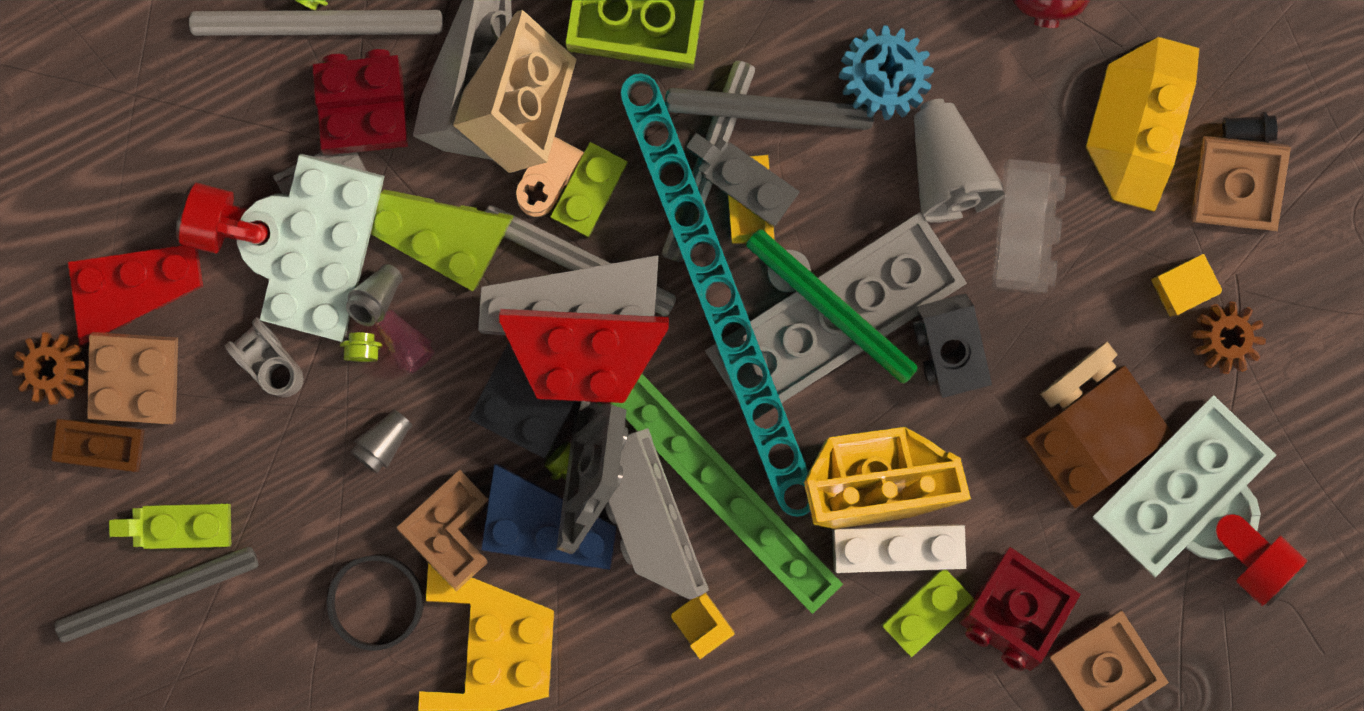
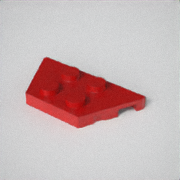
M500 309L499 322L537 399L625 403L669 329V317Z

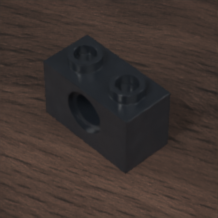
M967 294L916 306L919 321L913 322V328L919 347L926 346L929 360L923 361L922 366L928 386L935 385L941 397L945 398L992 385L975 308ZM953 339L960 341L958 348L954 352L949 354L940 352L945 342Z

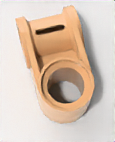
M554 136L548 161L527 168L518 184L516 195L521 211L534 218L543 217L553 209L565 185L569 183L584 152ZM538 186L542 187L543 196L547 200L545 202L537 201L534 206L529 205V197L525 192L527 190L535 191Z

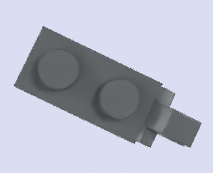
M696 133L686 146V150L703 161L698 170L705 175L706 180L774 228L800 193V191L731 142L728 144L719 138L717 143L713 145Z

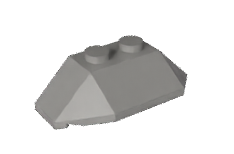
M647 428L628 435L626 444L621 451L620 466L623 467V477L619 487L605 505L610 520L614 524L617 523L623 540L620 542L623 557L628 564L633 565L635 573L689 600L709 591V588L689 540L653 444L650 431Z

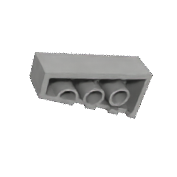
M658 256L481 287L479 332L481 334L506 335L499 322L500 309L654 316Z

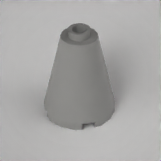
M933 99L923 103L920 106V111L914 116L920 211L925 220L937 223L963 218L961 211L975 207L976 213L998 203L1005 195L1003 184L953 103H945L944 99Z

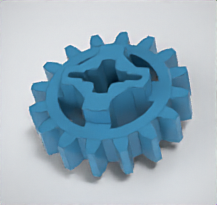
M883 26L878 36H876L871 28L867 29L863 34V41L855 37L849 45L852 52L846 51L841 58V62L848 67L842 68L839 78L849 80V84L846 85L842 92L844 95L853 93L856 95L857 98L853 103L855 109L862 104L867 105V116L870 118L877 110L882 111L884 120H889L893 116L894 110L901 117H905L910 111L909 105L917 108L923 102L920 94L926 95L931 89L932 85L924 79L932 75L934 72L933 68L923 66V62L926 61L930 54L928 51L917 52L915 48L920 41L917 37L910 42L905 41V30L902 28L895 36L890 35L888 26ZM875 49L873 60H866L864 63H860L863 55ZM882 65L885 67L886 72L879 71ZM887 74L893 75L890 81L887 79ZM907 83H912L907 93L897 97L899 86H906Z

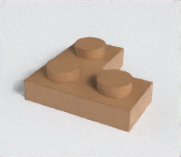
M459 470L397 527L398 532L456 592L488 563L487 559L460 531L488 506L489 499Z

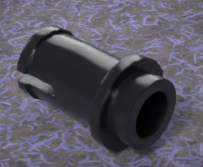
M1261 112L1260 116L1223 118L1222 138L1266 143L1277 141L1278 127L1275 115L1268 116L1267 112Z

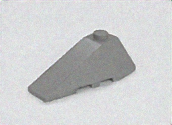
M462 0L422 93L413 133L414 137L445 152L493 160L455 128L453 124L464 89L512 19L511 0Z

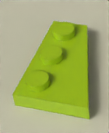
M384 189L380 193L371 235L469 290L474 291L479 285L514 215L504 213L497 215L478 211L474 207L464 205L458 207L438 203L430 198Z

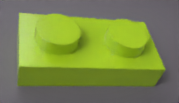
M590 142L554 209L551 219L589 238L628 161Z
M942 569L890 616L882 626L913 657L969 605L974 598L947 569Z

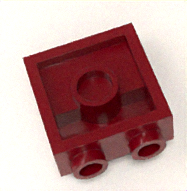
M374 49L366 52L364 59L348 60V56L344 54H329L323 57V63L313 64L315 104L318 108L320 143L323 156L408 147L403 74L398 55L391 56L388 50Z
M1009 547L1004 551L985 585L978 590L959 624L967 628L965 635L973 643L982 647H987L990 644L1003 653L1001 659L1007 666L1018 671H1023L1024 668L1031 671L1042 663L1081 594Z

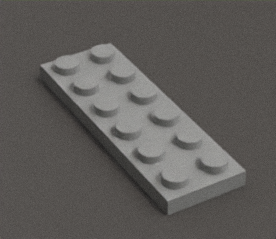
M921 212L818 278L884 337L918 316L916 306L942 300L967 284ZM795 292L750 321L781 403L863 351L861 347L798 292ZM741 327L722 340L728 347H739L746 341L747 332L744 327ZM715 344L705 350V352L739 403L718 346ZM745 364L740 368L737 375L739 383L746 388L756 387L760 384L763 377L761 369L755 364ZM770 404L759 405L754 410L753 420L755 421L775 407Z

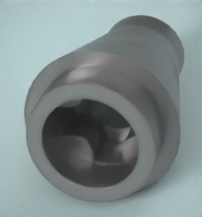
M383 264L377 272L349 292L348 302L346 303L348 314L356 322L365 326H372L375 322L382 321L397 287L403 280L400 271L392 265Z
M393 409L388 416L355 440L357 445L352 449L351 453L367 468L377 474L382 467L388 468L406 433L413 425L402 414Z

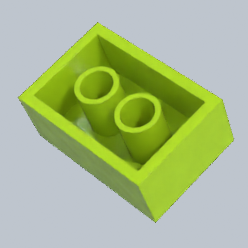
M572 0L566 38L567 50L694 71L705 0Z

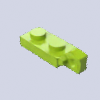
M231 504L143 506V508H132L133 519L109 520L110 537L133 536V547L157 549L231 546Z

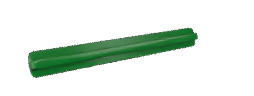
M758 229L748 239L746 246L750 251L900 383H906L915 374L917 365L764 230Z

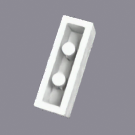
M962 524L832 529L833 568L836 573L966 569L965 525Z

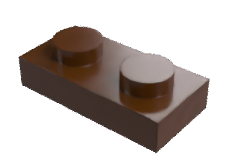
M57 419L51 461L140 472L145 430Z

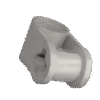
M256 317L252 321L253 326L234 343L229 341L224 346L235 361L255 379L263 390L275 396L291 397L302 387L304 380L303 372L284 350L281 342L273 332ZM286 366L290 371V381L287 386L277 389L272 384V373L276 368Z

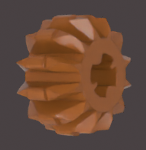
M1228 302L1225 311L1218 304H1213L1210 306L1212 319L1204 314L1197 317V322L1205 328V331H1192L1191 338L1203 339L1204 345L1196 347L1193 352L1196 356L1209 353L1204 362V366L1207 369L1213 368L1219 361L1221 374H1229L1232 369V363L1238 372H1243L1247 370L1245 357L1253 362L1260 359L1259 353L1252 348V345H1265L1266 339L1264 337H1254L1253 331L1261 329L1263 322L1261 320L1250 324L1247 322L1253 312L1250 307L1241 310L1237 316L1238 307L1236 302ZM1233 329L1236 335L1232 336V339H1237L1235 345L1224 347L1221 344V340L1225 338L1220 337L1221 331Z
M43 332L41 333L40 344L33 338L25 340L26 347L30 352L29 354L20 351L15 353L14 357L19 361H23L24 366L23 368L12 369V375L26 377L19 384L18 389L20 392H27L33 389L31 401L40 403L46 395L50 405H57L60 394L66 399H72L75 396L73 389L69 385L70 383L79 386L84 385L85 379L75 375L76 370L86 369L87 362L74 361V358L80 354L82 349L79 345L67 348L68 336L60 334L54 341L51 333ZM46 360L57 363L53 368L54 377L43 375V372L47 369Z

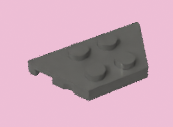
M576 402L557 550L569 554L575 553L621 483L623 477V467L620 466L621 451L628 437V429L625 427L626 409L598 402Z

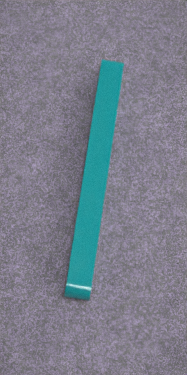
M641 73L632 75L622 85L621 98L778 504L788 515L803 516L811 511L809 502L802 509H792L787 506L784 494L791 485L800 484L805 487L804 481L809 472L660 89L655 80L649 75ZM641 85L649 87L653 91V97L648 104L636 106L630 102L629 96L635 87ZM654 125L665 127L669 132L668 139L661 146L649 145L645 141V133L648 128ZM668 165H678L684 171V178L676 186H666L660 180L661 171ZM683 205H694L700 211L699 220L694 225L688 227L677 223L675 218L677 210ZM701 244L710 245L716 253L712 264L705 267L697 266L691 260L693 249ZM715 284H723L731 291L730 301L723 307H714L707 301V291ZM730 324H739L744 327L747 337L743 345L732 348L724 344L722 333L725 327ZM745 364H755L762 371V381L754 388H746L738 381V371ZM761 404H770L778 412V421L771 428H760L753 420L754 410ZM776 444H786L794 453L793 462L786 469H777L769 462V451Z

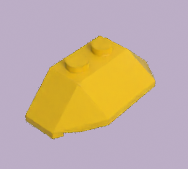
M1157 37L1108 64L1087 139L1086 149L1108 188L1113 201L1155 212L1175 163L1196 86L1199 48Z
M906 427L829 437L825 440L804 481L814 525L832 529L911 518L971 499L961 458L951 452L946 453L930 440Z

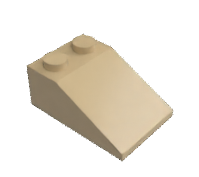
M523 10L517 11L464 89L453 126L508 173L546 163L577 59Z

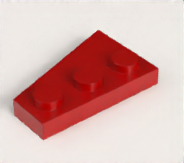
M182 245L68 262L79 346L84 347L88 345L89 335L93 332L110 333L116 329L118 330L132 323V321L202 288L203 280L198 249Z

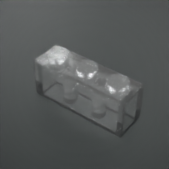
M1009 159L1004 163L1002 184L1005 195L1000 200L991 289L1043 295L1047 293L1048 286H1054L1056 281L1057 261L1051 260L1052 243L1058 244L1060 241L1062 219L1055 218L1057 201L1064 200L1066 176L1060 175V164Z

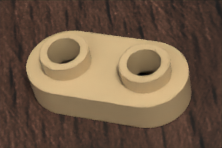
M1108 341L1102 343L1051 383L1040 395L1050 407L1059 403L1063 409L1083 394L1079 388L1091 377L1095 382H1098L1116 368L1112 360L1118 354Z

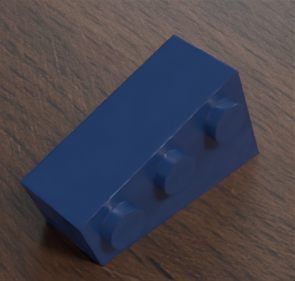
M495 464L482 550L610 570L618 525L598 516L575 553L569 554L557 550L563 498L501 465Z

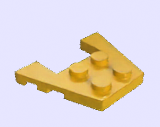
M428 563L426 601L470 604V623L465 693L419 691L418 711H499L549 697L554 610L475 578L468 580L456 592Z

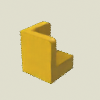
M1204 254L1194 257L1151 279L1170 317L1179 315L1222 292V288Z
M706 592L689 600L674 611L671 616L699 659L706 656L735 634L732 627Z

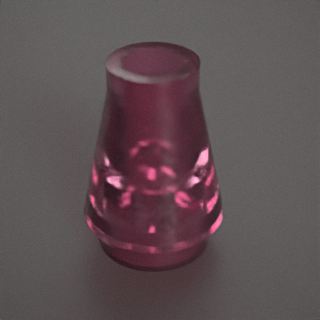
M393 310L387 311L384 319L380 322H375L373 325L382 337L398 368H405L409 374L423 367L435 353L434 349L430 346L431 340L400 318Z

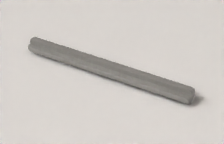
M439 10L193 11L189 17L190 32L195 36L440 34L443 30V15Z

